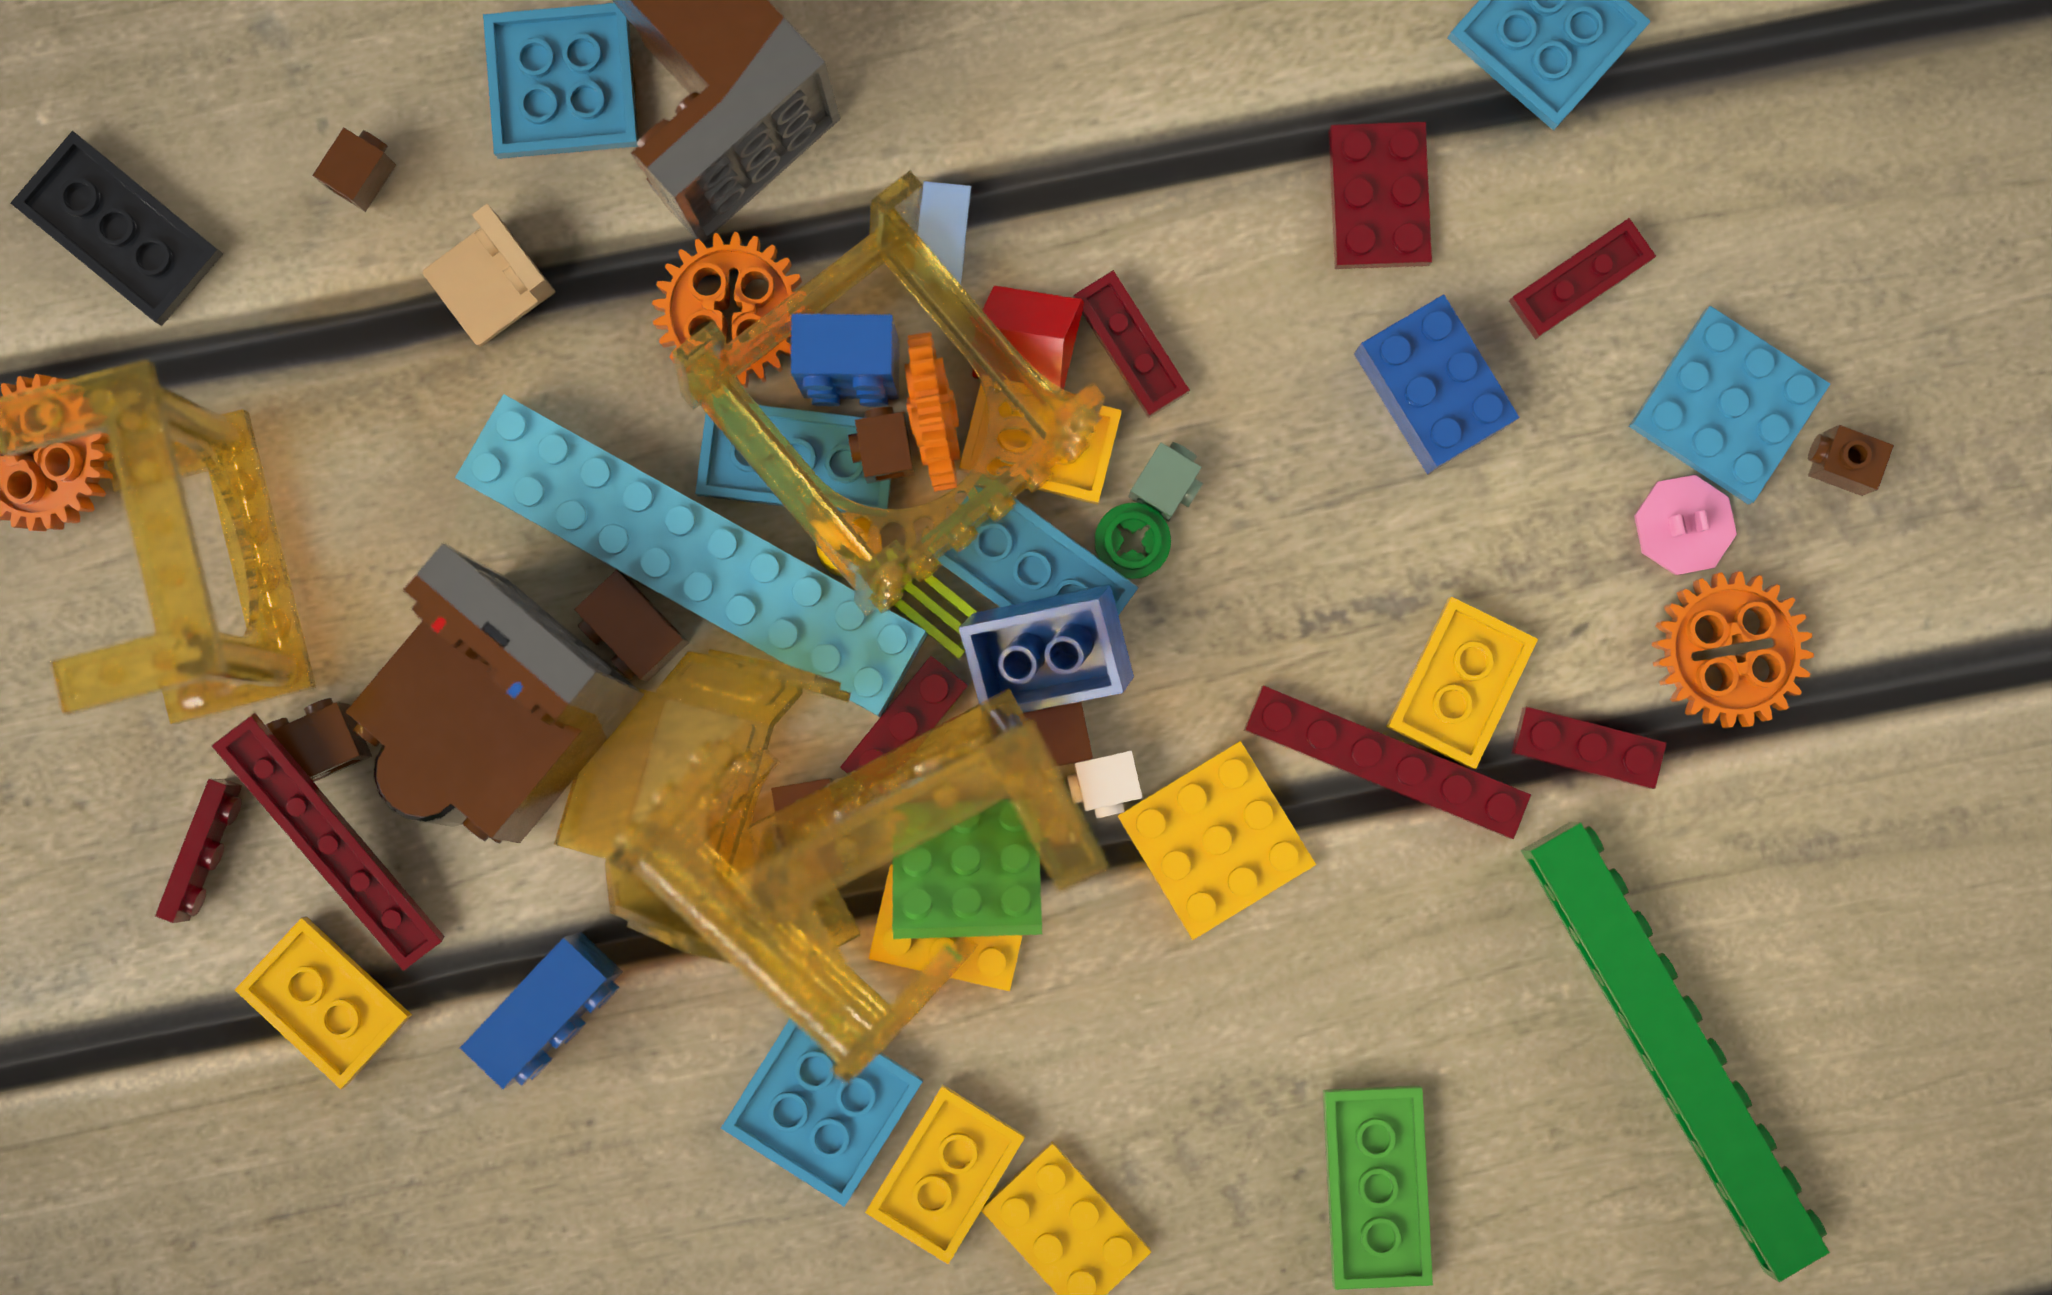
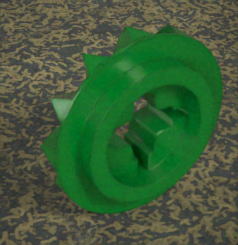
M1125 503L1112 508L1102 517L1095 532V551L1098 558L1127 579H1142L1159 570L1166 561L1171 548V534L1165 519L1155 509L1141 503ZM1118 526L1131 534L1136 533L1138 530L1141 531L1145 527L1148 528L1141 541V545L1144 548L1143 551L1148 555L1146 558L1141 552L1138 554L1133 549L1127 553L1124 552L1120 556L1117 555L1124 543L1121 531L1117 528Z

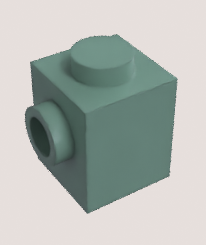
M1160 442L1132 487L1128 497L1137 503L1145 504L1155 509L1169 522L1180 503L1189 508L1203 485L1202 482L1196 479L1202 468L1194 462L1197 456L1178 443L1172 442L1170 447Z

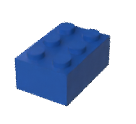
M1444 294L1362 342L1354 352L1356 359L1427 475L1507 428L1520 418Z
M792 314L791 375L804 399H812V405L822 407L839 406L840 399H859V405L884 407L888 406V399H899L900 343L892 315Z
M1111 584L976 612L959 627L984 720L1124 693L1134 678Z
M582 932L564 937L464 1042L460 1049L502 1089L515 1082L523 1086L529 1079L533 1080L552 1061V1058L547 1054L552 1047L558 1049L563 1043L566 1045L585 1026L586 1022L581 1016L587 1010L592 1013L597 1007L600 1009L618 991L620 987L614 981L623 971Z

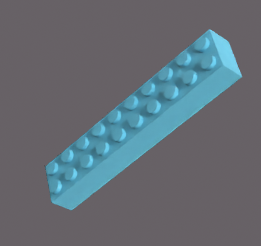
M505 394L501 397L455 476L456 479L879 717L885 712L928 636L924 629Z

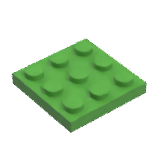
M1038 798L893 803V939L1041 935L1042 911Z

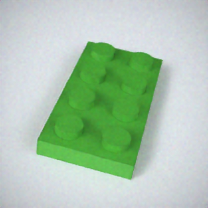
M1396 1086L1323 1090L1332 1286L1335 1290L1433 1286L1422 1087Z

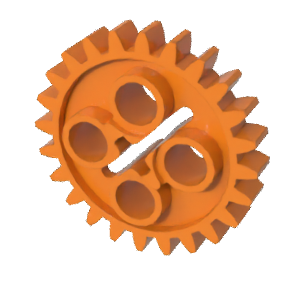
M734 232L730 245H724L719 234L714 233L713 247L708 249L703 242L696 239L695 247L697 254L691 256L686 251L680 249L678 253L684 264L680 268L666 264L665 268L673 278L672 281H657L656 283L659 290L666 294V298L653 300L652 305L655 309L665 312V315L653 320V325L657 329L669 330L659 339L662 347L676 345L669 358L674 364L687 358L684 372L689 377L701 368V381L705 385H709L716 374L719 375L723 389H728L732 377L736 376L743 388H748L749 374L754 372L764 383L767 381L765 367L770 365L775 370L781 372L783 367L778 357L781 353L791 357L789 341L791 339L792 314H807L805 311L796 309V306L808 301L806 293L792 291L802 283V279L799 274L785 276L792 266L791 261L787 257L775 263L778 251L773 244L762 253L759 252L760 241L757 236H753L747 246H742L739 233ZM736 269L738 270V277L734 289V300L741 312H734L732 315V350L724 352L723 347L726 340L728 322L720 310H726L730 306L729 277L731 270ZM714 275L721 279L720 288L716 293L708 296L698 293L697 287L702 278ZM754 279H762L769 283L768 292L760 299L747 298L744 293L748 283ZM703 322H711L717 325L716 336L707 343L696 342L693 337L694 330ZM750 326H759L765 330L762 342L754 347L744 346L740 339L743 331Z
M925 332L908 335L910 363H905L904 367L909 392L906 406L913 435L915 434L923 466H928L934 492L958 488L955 461L961 460L956 432V427H959V419L953 390H950L948 378H946L943 358H937L932 333Z
M35 374L34 378L17 377V385L1 384L3 396H0V520H10L11 527L26 528L29 531L44 532L47 529L63 530L65 523L78 524L81 522L79 511L93 512L95 510L90 496L105 497L106 495L104 489L98 484L100 478L113 479L114 476L104 468V462L116 459V454L105 451V444L114 440L115 435L102 433L101 428L109 421V417L107 415L93 414L100 402L97 399L85 398L86 389L71 385L68 379Z
M1741 571L1732 573L1729 583H1727L1726 577L1722 572L1713 574L1711 577V587L1703 578L1693 581L1695 594L1687 589L1677 592L1682 606L1673 603L1665 605L1664 610L1672 620L1661 621L1655 625L1656 628L1666 634V638L1652 642V647L1665 651V657L1653 662V666L1659 668L1667 667L1669 672L1659 683L1660 685L1675 684L1677 689L1670 698L1672 702L1681 701L1686 698L1689 700L1685 710L1686 715H1694L1701 709H1704L1702 716L1704 724H1713L1719 714L1722 728L1733 727L1737 717L1742 727L1753 726L1754 713L1761 721H1769L1772 719L1770 705L1779 711L1787 710L1789 706L1783 694L1797 696L1802 693L1800 688L1793 682L1794 679L1810 677L1811 673L1800 667L1799 664L1800 660L1814 657V653L1801 649V642L1809 640L1813 635L1809 632H1798L1796 627L1806 619V615L1798 614L1791 616L1788 611L1793 606L1795 599L1792 597L1778 601L1776 599L1780 591V585L1778 584L1769 586L1763 591V579L1760 575L1752 577L1746 585L1743 572ZM1748 609L1753 611L1760 620V627L1755 634L1749 633L1743 625V615ZM1700 618L1707 620L1713 628V636L1708 643L1702 642L1695 633V625ZM1768 638L1774 642L1771 648L1701 661H1693L1691 658L1693 652L1715 649L1730 644L1736 645ZM1758 656L1763 658L1769 666V675L1764 682L1758 680L1752 671L1753 662ZM1710 665L1717 667L1722 674V684L1717 691L1711 689L1705 681V672Z

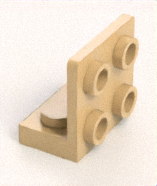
M485 204L472 214L481 228L423 270L424 277L472 341L479 347L485 345L555 293V290L507 226L488 204Z

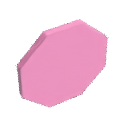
M1696 475L1657 482L1634 515L1642 553L1674 575L1715 568L1737 535L1729 497Z

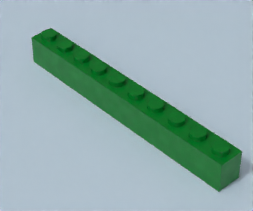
M1569 822L1521 849V852L1763 1272L1776 1281L1781 1282L1830 1253L1822 1237L1827 1235L1825 1227L1813 1210H1805L1797 1194L1802 1192L1799 1182L1790 1169L1786 1166L1781 1168L1772 1151L1776 1150L1777 1146L1773 1137L1762 1123L1756 1125L1747 1109L1752 1106L1748 1094L1738 1081L1731 1082L1722 1066L1727 1064V1059L1722 1049L1713 1038L1707 1040L1698 1025L1703 1020L1700 1011L1688 995L1682 997L1673 982V980L1678 978L1674 966L1664 953H1656L1648 939L1653 936L1649 923L1640 911H1632L1624 897L1629 891L1623 878L1616 869L1608 870L1599 854L1604 851V847L1598 835L1590 826L1584 828L1581 822Z

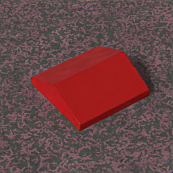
M994 285L975 324L972 377L982 380V376H987L1043 391L1063 394L1084 301L1078 298Z

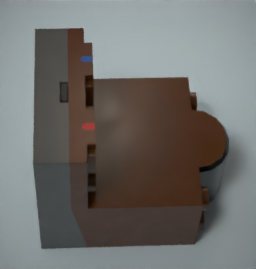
M613 0L620 11L637 29L646 48L689 93L675 110L677 115L670 121L664 118L649 129L636 143L638 147L631 152V155L648 177L646 180L663 204L695 239H699L704 243L840 120L826 62L768 0Z
M442 543L403 589L404 592L416 601L411 610L415 612V615L422 622L346 710V713L358 723L354 730L359 736L375 747H378L380 743L382 744L375 758L374 780L380 797L392 811L409 820L450 827L464 825L471 833L483 841L491 838L499 844L502 841L521 843L641 700L644 694L505 576Z

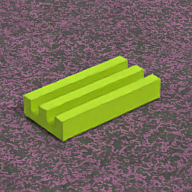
M915 561L909 568L910 570L899 580L896 587L889 592L885 599L960 660L965 654L963 642L959 645L955 644L900 597L907 591L960 636L959 627L962 624L912 582L918 576L968 618L977 611Z

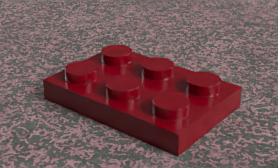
M1426 122L1331 125L1329 128L1335 269L1429 266L1432 263Z

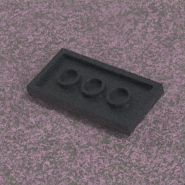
M73 130L11 201L15 208L160 326H163L223 255L220 250Z

